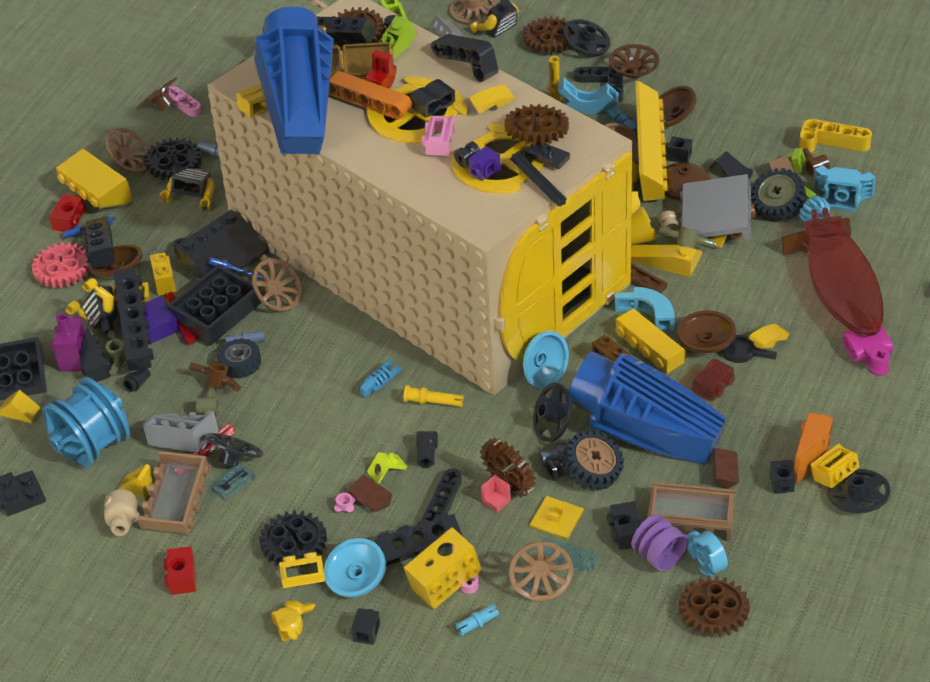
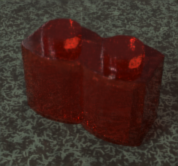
M715 358L712 359L694 379L692 392L710 401H714L717 397L720 398L724 389L728 385H732L735 380L734 368Z

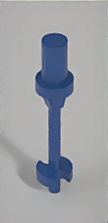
M107 215L109 224L112 225V221L116 220V218H110V216ZM76 225L74 226L75 228L64 231L65 239L75 235L81 236V232L84 231L86 226L79 228Z
M213 257L209 259L208 264L217 266L219 264L228 270H234L249 276L253 275V272L232 266L227 260H219ZM257 274V278L262 279V276Z

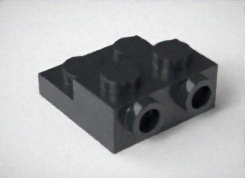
M33 470L15 477L12 472L0 476V510L5 509L7 516L46 502Z

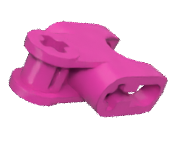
M880 323L871 325V332L868 337H860L854 331L843 332V345L854 362L864 361L870 372L878 376L889 372L888 361L890 360V353L893 352V344Z

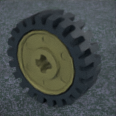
M775 168L773 173L771 170H768V175L761 174V179L757 178L755 180L756 184L753 183V190H751V200L757 213L762 218H767L768 221H772L774 218L775 222H779L780 218L783 221L787 220L786 216L792 218L794 217L793 213L798 214L799 208H803V203L806 202V190L800 176L795 172L793 173L790 169L786 171L785 168H781L780 172L778 168Z

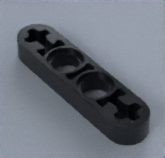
M451 468L443 473L422 520L428 519L432 521L433 518L435 520L437 516L449 512L462 483L461 472L458 469ZM443 491L451 492L448 496H443L440 493ZM435 506L444 507L441 511H435L433 509ZM433 529L432 533H437L440 529Z

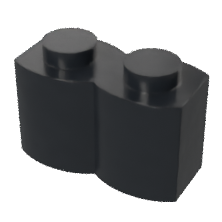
M440 79L433 80L426 87L418 88L411 93L412 108L423 116L430 117L440 109L447 108L455 102V90Z

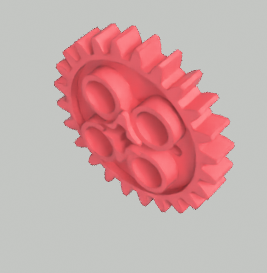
M62 242L60 246L54 243V247L47 246L48 250L41 249L42 254H36L37 258H34L33 264H31L36 281L39 280L40 284L45 283L46 287L52 284V288H55L57 285L62 288L65 284L67 287L70 286V283L77 284L76 280L82 281V276H88L87 272L90 271L86 249L84 250L83 246L78 247V243L72 246L71 242L67 245H64V242Z

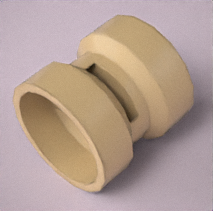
M665 211L659 215L658 220L661 227L680 231V225L673 211Z

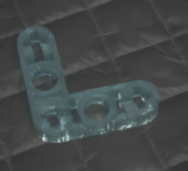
M551 539L542 540L557 544L566 552L573 555L571 557L573 569L590 572L596 568L597 558L594 552ZM543 546V553L548 557L554 553L555 549ZM560 553L552 563L564 564L567 562ZM524 572L522 579L527 575L528 572ZM534 580L523 586L525 590H532ZM540 580L538 590L542 586L543 580Z

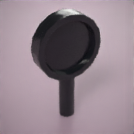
M736 335L734 341L722 350L724 358L734 363L748 362L753 356L776 359L777 357L776 351L755 348L754 342L744 335Z

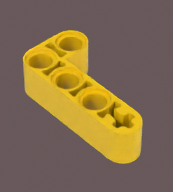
M807 119L800 132L799 148H802V150L808 148L810 152H813L816 144L856 151H868L871 147L872 132L863 127Z

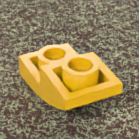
M506 85L494 86L469 97L479 114L494 105L499 109L515 99Z
M775 323L758 329L749 336V339L760 349L773 348L776 342L787 340L790 333Z

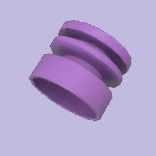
M655 514L647 518L638 527L633 535L631 545L643 558H647V561L656 569L666 571L672 568L684 555L688 546V537L676 527H672V524L660 514Z

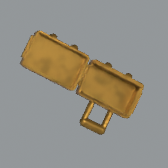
M318 26L321 30L327 33V28L325 26ZM389 42L343 45V51H341L338 45H333L330 76L335 71L342 72L343 69L344 73L358 78L366 76L372 70V53L374 50L391 54L393 57V48H391Z

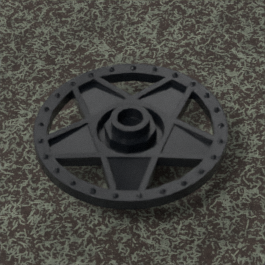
M575 19L567 22L564 26L563 37L567 44L577 52L588 56H600L608 51L610 38L604 29L588 20ZM578 24H584V25H586V26H585V27H581V26H579ZM567 29L573 33L572 36L568 37ZM597 30L603 35V37L597 35ZM577 45H582L585 48V50L578 47ZM597 46L605 47L603 50L597 51Z
M557 382L550 383L545 386L537 398L534 407L533 424L537 436L542 441L554 442L558 440L569 425L572 413V399L565 385ZM553 389L550 398L546 397L545 395ZM563 393L565 395L566 403H562ZM565 417L564 422L560 428L561 419ZM548 429L551 437H546L543 435V432Z
M866 469L855 470L844 479L845 485L833 488L827 487L829 501L836 508L849 513H867L877 510L890 497V485L887 479L877 472ZM882 484L886 489L885 495L877 491ZM835 498L847 499V506L841 504ZM864 502L873 503V505L861 507Z

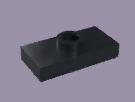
M532 143L525 151L526 157L559 170L570 159L569 152L546 143L544 145L540 143L533 145Z

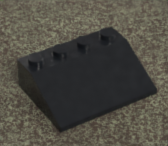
M229 210L175 246L178 262L199 278H202L215 267L208 264L210 257L227 260L232 266L243 269L269 251V248L248 223L232 210Z
M218 264L169 303L167 308L197 338L212 345L262 304V302L255 293L253 283Z
M39 337L0 343V401L6 400L18 390L22 391L26 396L47 392L44 356Z

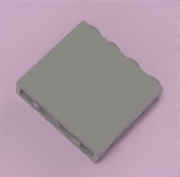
M747 174L683 184V191H680L681 202H683V204H680V213L682 215L679 218L680 227L698 230V236L703 238L742 232L744 240L751 239V186Z

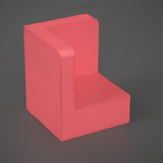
M494 475L481 486L482 503L496 513L499 512L511 501L510 485Z

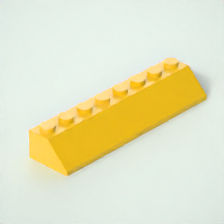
M635 81L639 175L643 201L665 199V191H668L667 180L664 181V179H667L666 168L663 169V167H667L666 156L663 157V155H666L665 145H662L665 143V134L661 133L665 132L663 110H660L663 109V100L659 99L657 91L640 81Z

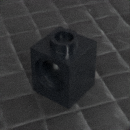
M672 136L670 143H666L665 147L666 153H668L667 161L689 162L692 155L693 139Z
M791 460L771 461L770 479L774 493L794 492L796 478Z
M358 608L351 628L353 642L374 645L381 625L379 611Z

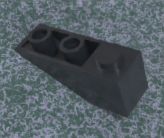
M87 328L79 362L84 377H89L99 382L110 378L109 369H111L108 358L104 359L105 354L102 346L98 347L99 342L96 335H92L89 328Z

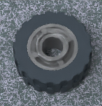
M244 338L227 342L222 345L217 354L219 363L228 367L227 377L230 376L231 378L248 377L254 374L259 369L262 361L258 345L254 341L252 342L250 339Z

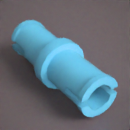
M491 604L479 612L474 611L470 617L455 624L457 630L465 626L458 633L463 636L477 627H483L484 623L499 616L498 609L495 610L496 606Z

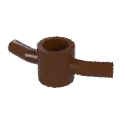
M808 148L803 149L806 158V169L810 176H814L815 169L820 166H824L828 170L830 169L829 160L826 155L813 157Z
M190 363L189 370L207 375V386L221 389L226 384L236 392L241 389L237 382L227 377L228 367L226 365L210 363L209 367L197 363Z

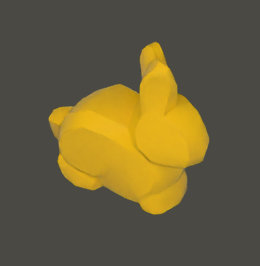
M287 601L284 608L271 612L273 623L277 625L283 642L297 640V637L303 630L301 615L311 612L316 606L315 603L301 604L298 601Z

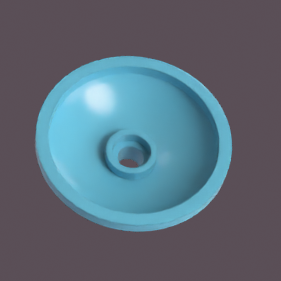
M543 331L536 335L527 346L523 358V369L527 381L532 386L544 389L550 383H558L563 377L568 365L569 350L562 335L554 331Z
M364 538L347 540L339 544L329 554L324 566L325 581L329 588L339 596L354 598L365 595L372 591L383 578L386 568L385 556L380 547L371 540Z

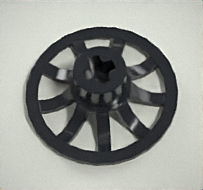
M219 433L206 434V440L222 450L219 462L227 466L238 467L240 458L243 456L255 458L263 456V451L260 448L244 440ZM235 441L240 443L236 448H234Z

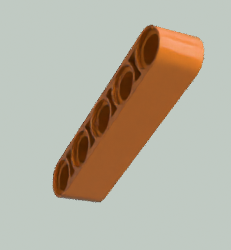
M335 71L330 76L329 95L391 118L401 119L413 106L412 100L407 95L341 71Z

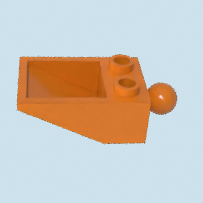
M809 413L807 420H803L801 426L803 434L801 435L795 456L794 474L796 485L812 472L810 464L829 450L833 417H828L826 414Z

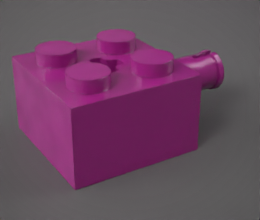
M60 313L56 316L58 325L54 327L55 338L51 340V349L55 351V363L58 364L60 372L82 371L79 362L85 335L82 317H68L66 313Z

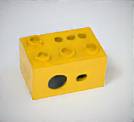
M453 527L404 567L412 590L433 610L461 587V584L476 577L479 571L482 570L474 546ZM444 543L452 544L454 546L453 553L449 556H440L437 552L440 545ZM429 561H434L431 566H426Z

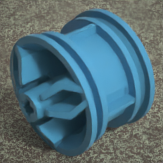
M84 377L79 381V384L72 388L73 395L64 401L56 399L52 403L45 404L42 407L46 432L48 435L53 434L48 438L51 446L72 461L76 460L80 465L88 468L93 465V460L100 457V450L108 444L115 446L120 441L129 439L130 430L125 410L120 411L123 403L118 395L102 384H98L93 379Z

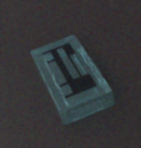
M240 463L212 484L211 491L225 501L253 480L255 475Z

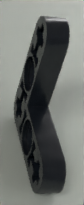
M610 66L578 67L574 70V80L576 82H608L618 92V103L623 101V75L615 72Z

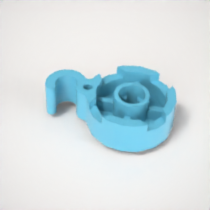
M696 530L685 534L688 537L687 550L694 560L698 559L702 565V568H700L702 573L711 577L727 568L728 561L725 550L712 532L706 531L699 534Z

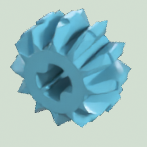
M812 196L811 199H807V202L803 204L804 206L800 209L799 217L807 226L817 227L827 219L826 217L830 214L831 206L823 197Z

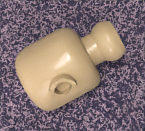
M126 489L113 490L106 496L104 504L106 524L110 526L112 533L115 535H125L139 516L137 499L131 491Z

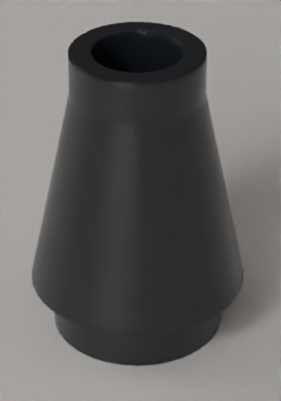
M141 369L126 375L122 382L124 388L129 392L138 391L151 376V373L148 369Z

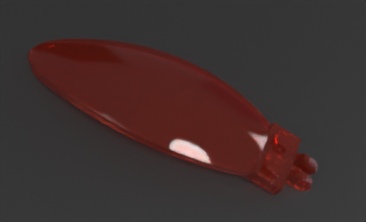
M823 208V218L819 219L816 209L811 210L812 220L805 221L804 227L809 240V274L817 296L825 308L851 331L863 336L876 335L883 323V299L878 280L870 263L855 241L847 234L841 216L830 217L828 208Z

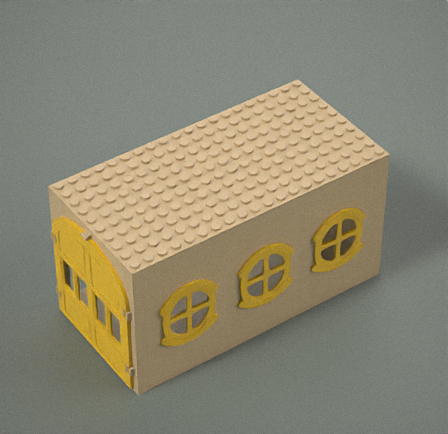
M338 0L316 14V16L338 17L337 12L343 14L344 9L351 11L352 7L355 10L361 7L364 10L368 7L369 12L374 9L375 14L380 13L383 21L389 15H397L371 0ZM414 23L412 24L418 34L409 48L394 59L397 71L390 89L405 94L410 98L413 91L426 87L433 80L440 79L455 90V102L432 115L445 117L454 115L455 133H453V141L450 142V156L426 155V147L422 146V137L425 134V124L430 122L431 116L425 117L411 107L401 119H394L329 94L325 136L320 154H281L269 110L249 118L237 107L236 93L261 83L254 61L255 55L208 84V97L211 103L213 126L218 144V155L223 173L228 211L232 210L241 216L269 248V252L288 262L295 269L302 271L309 278H313L320 285L327 287L334 294L344 298L346 302L353 304L360 311H364L374 320H378L388 329L398 333L400 337L406 338L414 346L423 349L428 355H432L442 364H446L456 373H460L470 382H474L484 391H488L494 396L524 372V354L527 346L536 335L543 331H554L562 335L563 338H566L602 307L613 301L615 293H621L631 284L632 140L498 69L496 75L484 82H479L473 75L471 63L436 56L432 52L431 43L440 37ZM506 85L515 99L499 109L494 105L479 114L469 97L494 86ZM530 104L535 107L540 104L541 107L548 105V108L555 107V111L561 109V113H566V117L569 118L567 135H564V138H559L558 142L552 140V144H549L570 153V159L560 170L526 157L525 151L532 142L526 145L525 141L519 143L518 139L512 140V136H507V132H505V118L507 114H510V111H515L516 107L522 109V105L530 107ZM536 117L534 132H538L539 117ZM434 131L433 137H441V132ZM471 141L475 142L480 150L486 146L500 154L501 170L494 172L482 181L470 174L469 166L462 168L458 165L454 157L456 149L464 148ZM520 152L567 198L566 204L558 207L511 161L512 155ZM561 254L564 255V256H566V257L568 258V259H567L565 262H563L562 264H561ZM580 266L590 270L586 277L562 295V281ZM590 285V294L563 315L562 307Z

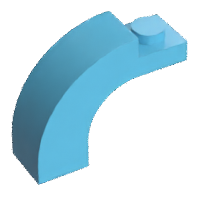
M564 77L559 80L558 92L562 97H565V105L580 113L598 114L608 111L618 104V92L608 83L598 90L585 92L578 90Z
M634 287V292L615 293V312L629 311L634 308L636 311L644 312L651 316L654 325L662 332L674 331L675 316L673 306L661 293L644 287Z

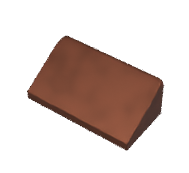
M713 448L714 480L726 489H729L739 483L737 452Z
M364 474L347 489L348 494L374 512L390 506L392 493Z

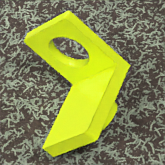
M378 452L367 472L376 483L380 484L389 468L406 470L408 466L394 453ZM377 464L381 466V472L379 475L375 474V467Z

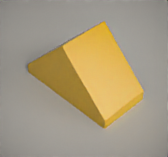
M18 390L4 401L0 407V416L33 423L41 411V407L22 391Z
M145 464L127 474L117 489L129 490L135 497L146 499L149 494V484H154L150 466Z

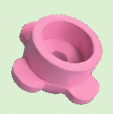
M341 493L335 498L336 505L334 510L336 512L354 511L353 503L355 498L348 493Z

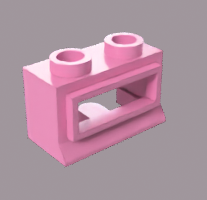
M454 115L450 117L431 116L430 122H426L425 134L422 137V146L426 147V155L450 156V142L453 141V133H455ZM434 131L441 132V137H433Z

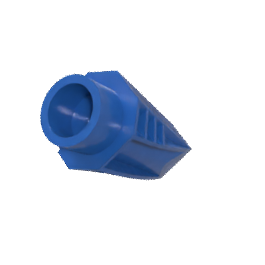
M284 7L271 12L264 20V33L256 36L254 46V61L281 154H320L325 136L334 38L318 27L317 16L312 11L302 7Z
M593 351L590 352L579 367L569 390L572 404L592 413L589 422L590 427L641 448L706 465L707 460L712 455V449L718 445L726 421L722 414L696 394L662 372L628 354H620L614 362Z

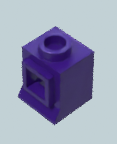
M486 146L469 158L470 174L483 181L494 172L500 171V154Z

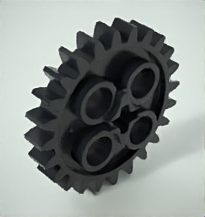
M178 137L175 140L169 138V141L162 139L163 143L156 142V146L151 145V150L148 149L147 154H145V166L147 171H150V175L154 174L155 178L160 176L161 180L166 177L168 181L174 173L187 168H199L202 159L199 147H196V143L192 144L191 140L185 142V138L179 141ZM171 150H174L176 168L172 167Z
M293 510L291 515L285 511V516L283 517L277 514L278 519L270 518L271 524L265 523V529L261 530V536H259L261 551H263V556L268 558V562L274 560L275 566L283 561V557L295 555L296 559L304 558L305 553L316 552L318 555H322V549L326 548V542L328 541L326 527H324L323 522H319L317 516L312 518V513L305 516L303 510L300 514H296V510Z

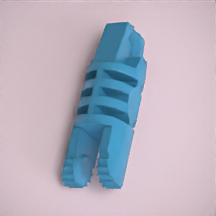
M617 107L607 111V115L613 123L622 124L638 135L637 123L625 112Z
M388 359L363 381L364 384L360 387V394L366 398L371 393H376L399 374L402 368L398 365L389 371L388 369L392 366L393 361Z

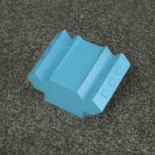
M820 166L815 169L814 187L824 195L823 198L831 206L830 209L856 212L861 201L875 196L876 177L871 172L862 175L858 170L839 167L828 170L824 166Z

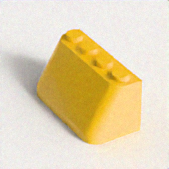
M81 149L56 167L58 180L62 184L65 183L73 192L79 193L84 200L90 201L95 208L124 206L133 201L127 179L85 149Z

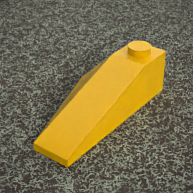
M631 245V262L691 277L703 251L682 245Z

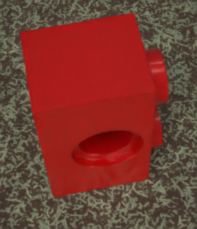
M62 194L49 217L52 230L64 232L79 225L82 215L86 213V205L81 196Z
M192 546L167 549V558H163L164 570L168 572V574L164 575L165 587H169L171 595L196 592L195 558Z

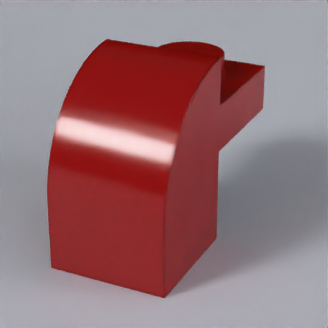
M375 49L372 53V70L366 75L365 80L390 89L397 71V66L393 65L392 55Z

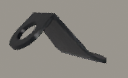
M727 151L721 154L709 166V168H712L718 164L727 177L747 174L750 179L753 174V169L744 166Z

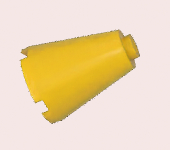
M639 207L631 215V245L656 240L654 228H651L650 218L643 207Z

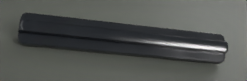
M520 152L512 155L511 161L558 207L566 204L567 198Z

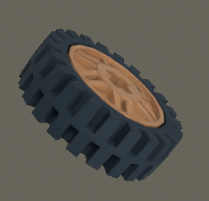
M588 430L586 433L582 431L579 434H575L566 445L561 459L563 460L562 467H565L564 472L566 474L570 473L568 478L570 480L575 478L574 483L576 485L582 483L581 488L586 489L589 486L591 491H594L595 488L597 491H601L603 488L607 489L609 486H612L624 467V458H621L623 453L618 451L620 447L617 444L613 445V439L608 441L607 435L603 434L601 437L600 432L597 431L594 434L592 430Z

